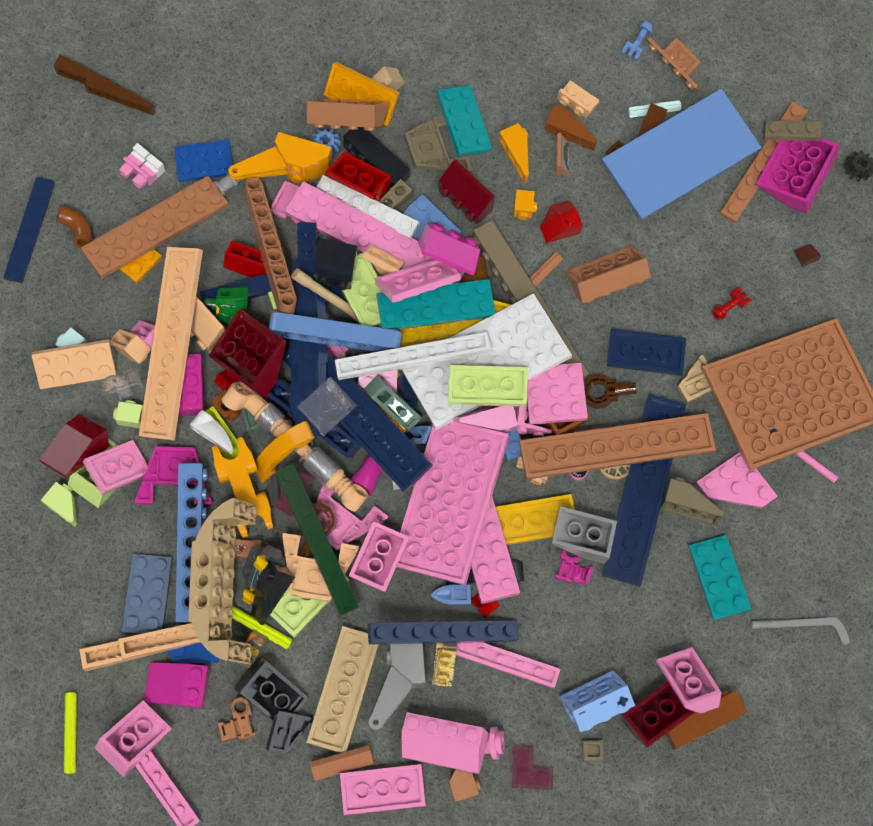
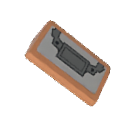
M558 133L556 138L555 173L569 174V140L561 133Z

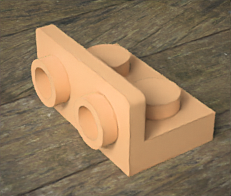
M571 80L564 89L558 91L557 99H559V102L564 106L568 105L578 116L587 118L599 103L597 98Z

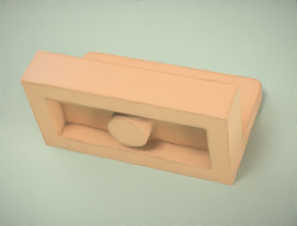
M372 244L363 255V258L371 263L373 269L382 275L399 271L404 265L403 261Z

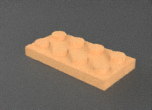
M109 339L32 352L40 389L112 378L117 375Z

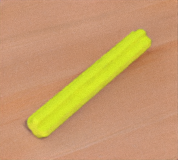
M232 605V619L253 631L261 633L285 649L290 647L292 643L291 638L265 623L260 625L254 617Z
M74 692L65 694V774H74L76 772L77 694Z

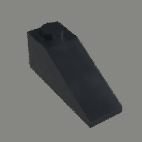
M270 560L258 576L251 614L260 625H264L295 579L293 573L286 566Z

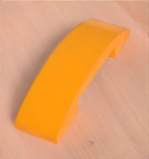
M304 421L290 428L273 440L261 452L255 462L258 470L256 473L260 482L263 483L274 474V467L294 449H302L314 438L308 422Z

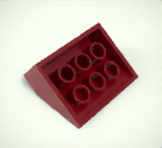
M239 308L208 356L251 390L267 397L277 382L286 341Z

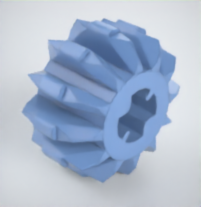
M326 127L324 131L318 129L317 134H312V140H310L330 146L332 158L334 153L339 152V147L341 146L339 135L334 134L333 129L328 132Z

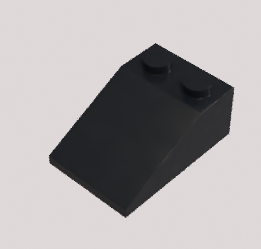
M319 238L314 281L322 286L330 285L339 290H351L356 270L357 245Z
M260 656L234 687L237 692L272 721L276 709L298 713L309 699L306 694Z

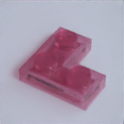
M513 747L512 789L553 790V769L533 768V747Z

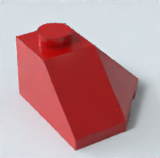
M568 200L551 205L540 229L547 244L580 234L583 224L576 207Z

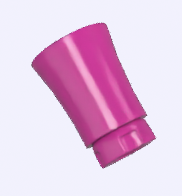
M369 455L349 481L360 485L367 491L368 496H372L383 469Z

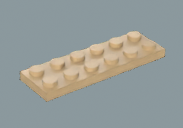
M342 626L306 742L307 744L338 753L347 752L379 644L369 645L368 633Z

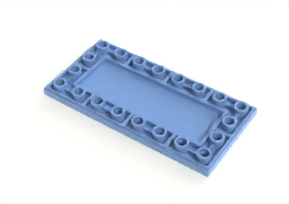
M721 88L605 156L601 161L642 221L756 153L762 147Z

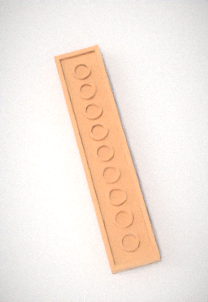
M167 247L139 436L175 441L203 250L198 248Z

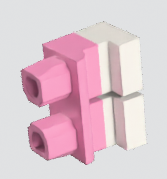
M138 143L133 147L130 155L123 158L124 164L119 169L120 174L125 178H128L132 173L136 174L132 179V183L138 189H141L146 184L150 186L165 172L163 163Z

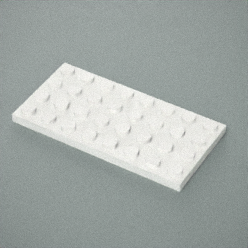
M534 293L450 337L456 338L488 332L491 346L490 353L401 369L436 430L453 422L454 417L469 413L482 406L448 404L450 365L528 367L529 381L572 358V354Z

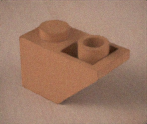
M456 769L449 781L454 803L479 795L478 791L481 790L478 778L474 779L472 772Z

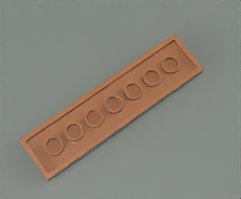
M206 176L81 247V251L100 278L103 279L228 207V202L209 176Z

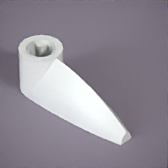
M201 410L189 426L211 443L232 454L233 447L225 430L208 413Z

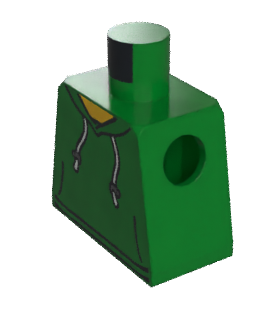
M249 287L218 289L216 299H205V306L208 310H216V319L219 322L229 324L239 308L248 312Z

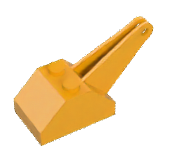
M278 132L275 139V147L230 166L228 170L229 176L232 180L237 181L250 177L260 178L287 175L288 179H291L294 183L300 184L303 181L309 183L325 175V171L332 165V149L330 146Z

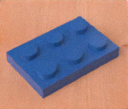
M229 140L174 147L179 182L201 180L206 176H209V178L224 177L229 172L230 166H232Z

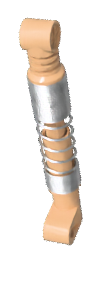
M241 381L233 383L222 397L223 404L229 409L236 411L245 408L250 412L258 425L270 436L274 435L277 438L293 427L291 420H285V415L272 403H267L258 393L251 390ZM312 440L310 441L311 447L307 444L302 449L296 448L292 451V456L296 453L301 456L299 463L305 460L303 467L315 476L324 487L338 493L343 505L349 510L356 512L367 499V491L360 485L349 481V478H346L344 475V470L329 458L320 447L312 448Z

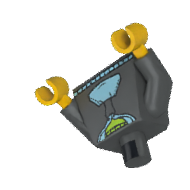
M270 545L250 548L242 572L248 589L243 591L242 600L247 604L253 603L258 576L268 565L269 560L286 566V558H283L279 548H274Z

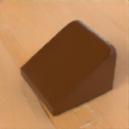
M812 244L794 250L802 267L819 261L821 257Z

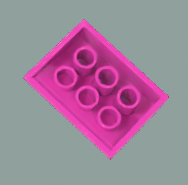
M821 138V141L780 140L759 177L756 186L788 207L807 214L838 157L839 144Z

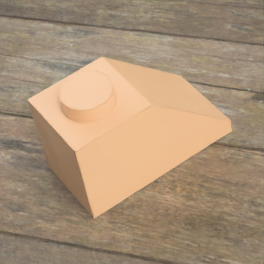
M121 329L109 341L110 346L138 364L144 361L151 351L137 335Z

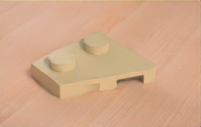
M703 355L698 358L677 387L686 404L712 392L701 369L704 365L708 364Z

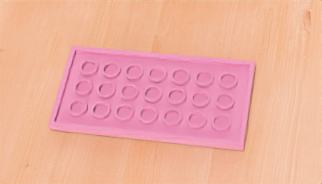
M455 421L438 430L435 429L434 425L432 426L424 456L433 466L414 485L400 531L401 534L410 538L396 568L466 586L510 437L509 434Z

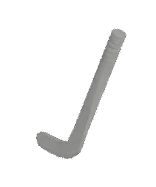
M835 617L751 621V629L833 626L842 645H847L850 642L844 625Z

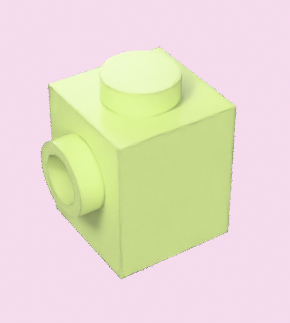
M130 400L119 402L118 407L114 409L113 418L118 425L140 428L143 406Z

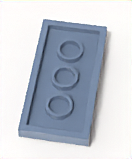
M132 554L122 633L143 634L164 628L172 557Z

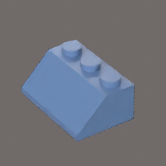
M423 194L409 205L404 212V215L420 223L413 236V239L417 241L427 222L431 224L434 222L444 227L443 229L449 232L454 230L461 236V231Z

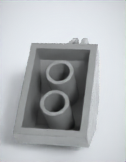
M390 644V650H386L387 665H391V669L369 719V726L372 730L377 731L383 727L412 688H425L423 644ZM377 720L379 724L374 725L373 722Z

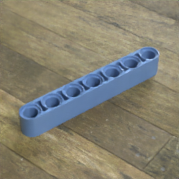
M280 312L270 314L268 328L281 338L374 352L401 348L402 333L397 330Z

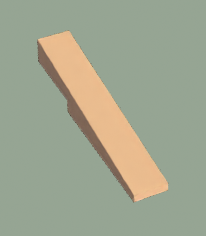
M192 623L120 638L119 641L79 650L83 670L90 671L200 643V640L194 631Z

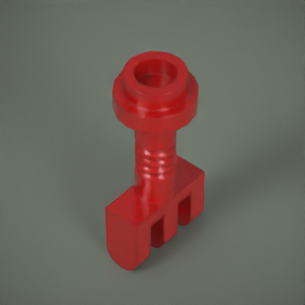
M738 287L730 294L732 300L723 306L717 305L714 307L712 314L715 319L723 320L727 317L726 312L738 305L742 309L752 300L748 298L743 301L747 294L744 292L738 295L742 291V288Z

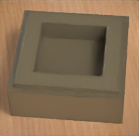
M603 740L582 741L583 762L604 761Z

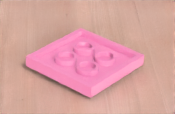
M581 363L559 364L528 381L527 408L529 425L588 419Z

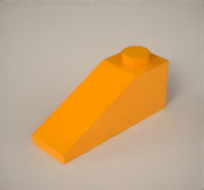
M517 123L500 131L498 139L522 181L527 183L529 176L528 134L526 129Z

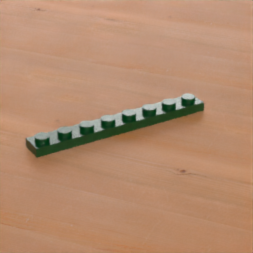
M294 464L275 471L276 477L339 615L342 616L359 608Z

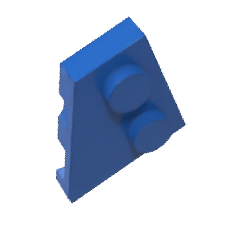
M201 642L167 651L175 664L196 665L220 662Z

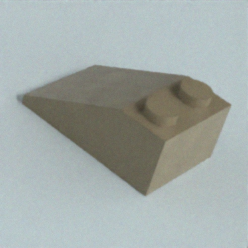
M670 479L665 488L660 510L713 525L719 523L723 518L724 512L691 484L685 483L684 479Z

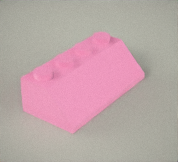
M407 712L402 728V758L479 774L489 733L482 727Z

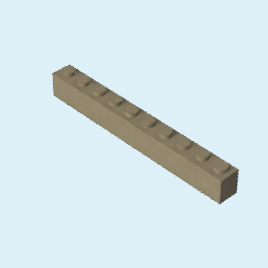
M493 220L474 229L472 239L477 241L482 252L481 257L485 263L488 262L490 264V271L494 278L498 277L500 280L502 291L510 296V304L513 305L534 293L572 354V358L561 364L581 363L583 381L587 380L589 376L588 371Z

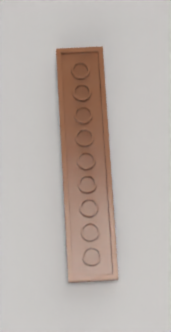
M708 413L519 441L526 480L716 451Z

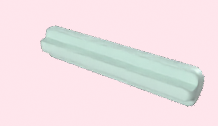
M680 100L653 103L668 109L667 112L681 110ZM650 104L629 107V117L645 116Z

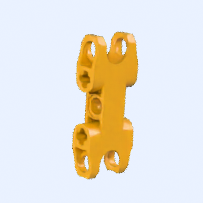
M243 437L237 438L240 451L238 456L231 460L225 459L221 455L218 446L212 447L214 466L220 484L230 481L236 499L256 505V516L264 520L268 530L273 529L271 508L266 493L262 492L255 495L249 474L255 473L258 470L253 455ZM246 525L237 526L242 538H247Z

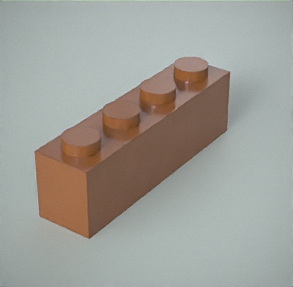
M727 690L721 693L718 708L704 713H694L668 732L666 736L673 750L746 714L747 710L737 691L730 693Z

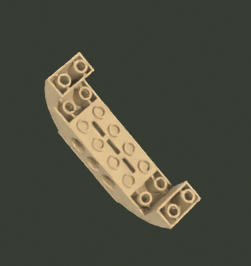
M231 498L222 503L208 516L200 528L196 540L192 541L188 622H192L198 639L214 656L225 661L249 665L252 656L251 644L231 641L232 601L234 596L233 578L235 575V526L255 525L257 511L256 505Z

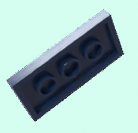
M611 329L607 366L682 376L686 338Z

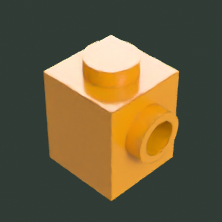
M516 189L513 217H517L520 220L532 219V214L537 211V202L534 201L535 191Z

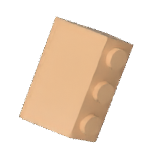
M196 296L190 337L195 336L198 340L196 342L203 351L206 349L210 353L225 330L222 324Z

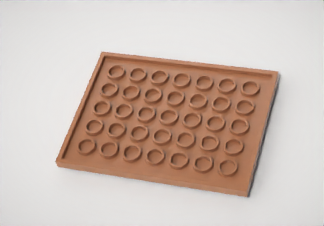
M837 318L704 365L701 368L749 471L873 425V390ZM774 428V429H776L778 432H773V433L771 434V433H770V430H772V429Z

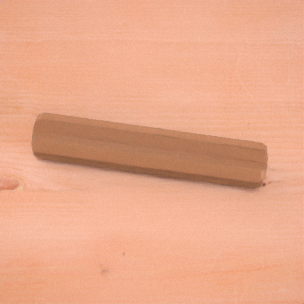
M555 252L529 277L534 287L563 260L560 254Z

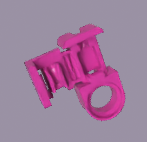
M563 549L560 557L563 561L558 575L555 574V579L564 580L566 583H571L573 579L574 582L587 586L593 567L581 568L580 564L577 565L580 556L569 557L566 554V550Z

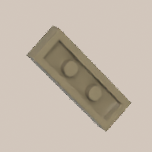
M766 121L765 140L821 141L822 121Z

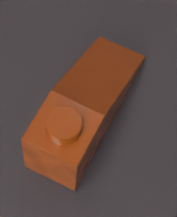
M554 105L545 123L544 130L554 135L561 133L569 141L594 151L597 140L572 112L568 111L565 107Z

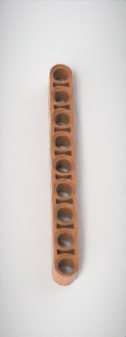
M250 177L245 182L244 198L278 312L294 315L297 299L265 191L260 179Z

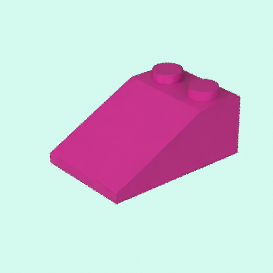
M150 663L144 702L204 710L210 669L208 666L192 664Z

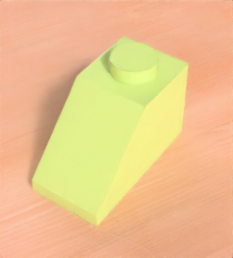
M55 482L41 501L75 527L77 525L75 497L71 493L72 489L64 483L60 485Z

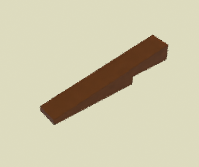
M59 54L54 64L58 75L83 83L88 93L154 116L155 109L152 103Z

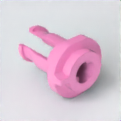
M496 726L490 728L485 754H491L493 760H499L500 754H504L505 742L504 731H499Z

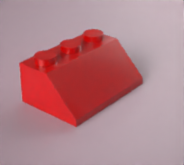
M345 151L325 171V175L378 202L389 191L391 175Z

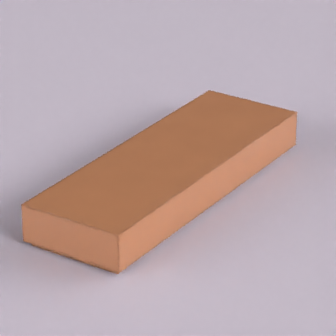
M368 745L310 762V767L314 780L317 781L374 763Z

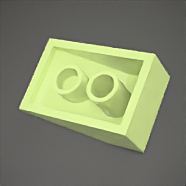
M109 440L110 447L106 450L116 447L118 445ZM85 465L70 476L67 485L97 508L115 491L113 490L102 495Z

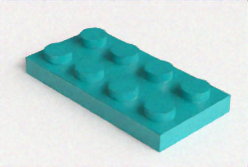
M471 86L437 90L436 96L457 157L490 152L493 148Z
M724 535L689 545L688 548L713 621L750 611L751 606L727 536Z

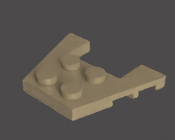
M443 114L433 117L427 123H422L404 134L414 169L445 172L452 161L456 159L467 171L472 173L468 156L450 159L439 130L447 128Z

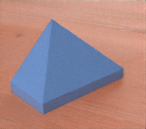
M416 426L404 434L413 444H425L429 439L432 427Z

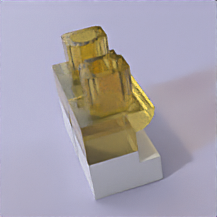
M437 643L432 684L452 686L457 643Z

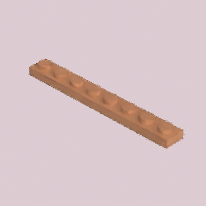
M792 101L780 121H802L808 110ZM780 140L766 141L719 215L736 224L759 188L756 186V183Z

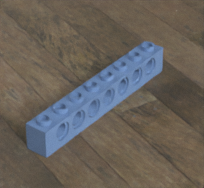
M202 463L178 464L177 623H192L188 622L189 608L186 605L190 595V588L187 587L186 583L191 573V568L187 567V561L191 558L192 548L187 546V542L191 538L196 539L203 525V520L207 519V508H204V500H207V488H204V481H207L208 472L207 469H204ZM192 480L198 481L195 489L188 488V484ZM190 500H197L198 504L195 508H188ZM191 519L197 520V525L194 528H188L187 524Z

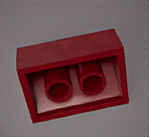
M456 159L452 161L439 180V192L443 197H448L457 210L461 209L470 222L474 221L476 224H479L493 211L495 196Z
M666 682L627 712L623 713L622 722L632 735L648 748L696 712L685 708L670 683Z

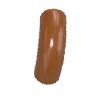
M61 204L56 222L72 230L74 245L81 248L92 242V229L86 218L77 210Z

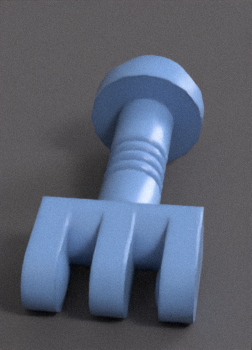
M646 21L641 23L638 27L640 32L633 44L627 41L621 53L625 54L629 49L630 51L627 56L631 58L635 52L634 60L637 61L643 52V49L639 46L646 34H651L653 26Z

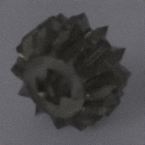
M863 150L859 154L855 151L846 158L844 168L847 170L845 175L851 174L850 180L856 177L858 183L861 179L867 181L869 177L873 176V158H869L870 153L864 155Z

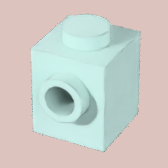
M70 327L65 334L63 333L58 337L55 345L58 348L87 342L84 337Z

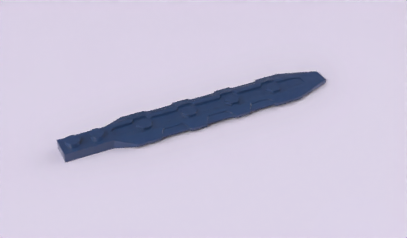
M297 222V259L291 267L289 275L291 278L294 270L298 268L314 280L317 255L316 223ZM291 278L297 299L294 315L327 320L325 299ZM290 339L289 363H291V385L289 386V407L296 425L304 421L308 422L314 435L313 439H317L329 406L326 378L328 349H326V344Z

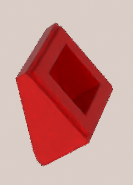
M226 369L217 374L214 381L222 391L225 389L228 391L233 383L240 382L239 379Z
M479 594L471 599V603L484 618L500 606L497 600L481 604Z

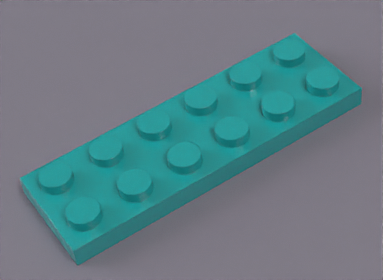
M489 279L444 285L435 290H429L417 296L402 299L399 302H392L384 293H376L381 328L399 330L484 319L496 314Z

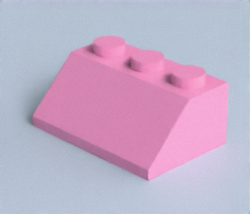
M373 521L349 576L366 585L386 592L410 537Z
M693 647L656 660L685 708L698 713H704L719 707L722 692Z

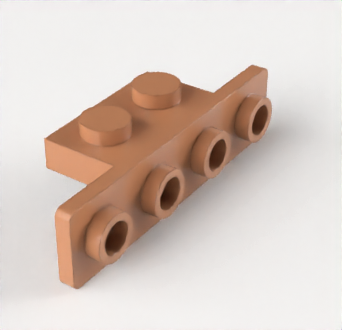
M651 37L647 39L650 42L648 46L655 53L659 51L662 54L660 58L667 65L671 63L675 67L673 71L679 77L683 75L687 79L685 84L691 90L696 88L699 91L701 89L689 76L702 63L677 37L664 50Z

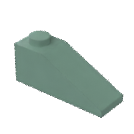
M378 375L364 388L368 395L408 432L422 419Z

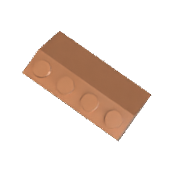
M325 98L307 101V124H314V127L330 125V128L334 129L347 126V129L350 130L364 127L366 131H374L376 127L382 126L389 102Z
M633 245L565 270L576 297L582 303L592 302L595 298L608 296L611 292L626 289L632 284L642 283L646 279L651 278L647 258Z

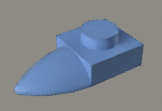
M470 584L466 586H443L431 594L435 600L444 604L471 606Z

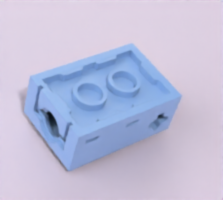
M614 671L606 673L560 696L568 718L580 732L590 730L594 725L606 722L611 717L619 713H625L635 706L627 684Z

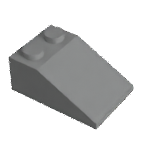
M560 506L551 544L584 559L605 564L610 558L617 521Z

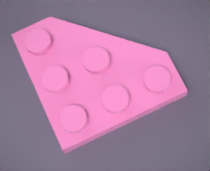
M741 452L696 482V485L706 498L711 500H721L728 503L763 508L778 497L757 469L749 471Z

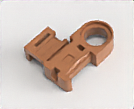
M236 698L231 704L233 720H230V723L223 724V722L217 724L221 742L237 738V735H240L238 740H244L254 737L256 732H252L249 716H251L249 702L245 698ZM237 702H243L246 705V710L238 713L235 711L234 705ZM222 726L224 727L225 736L223 735Z

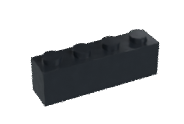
M364 127L349 130L343 136V146L348 152H353L356 158L391 175L389 188H392L400 179L405 182L410 178V169L369 131L364 130Z

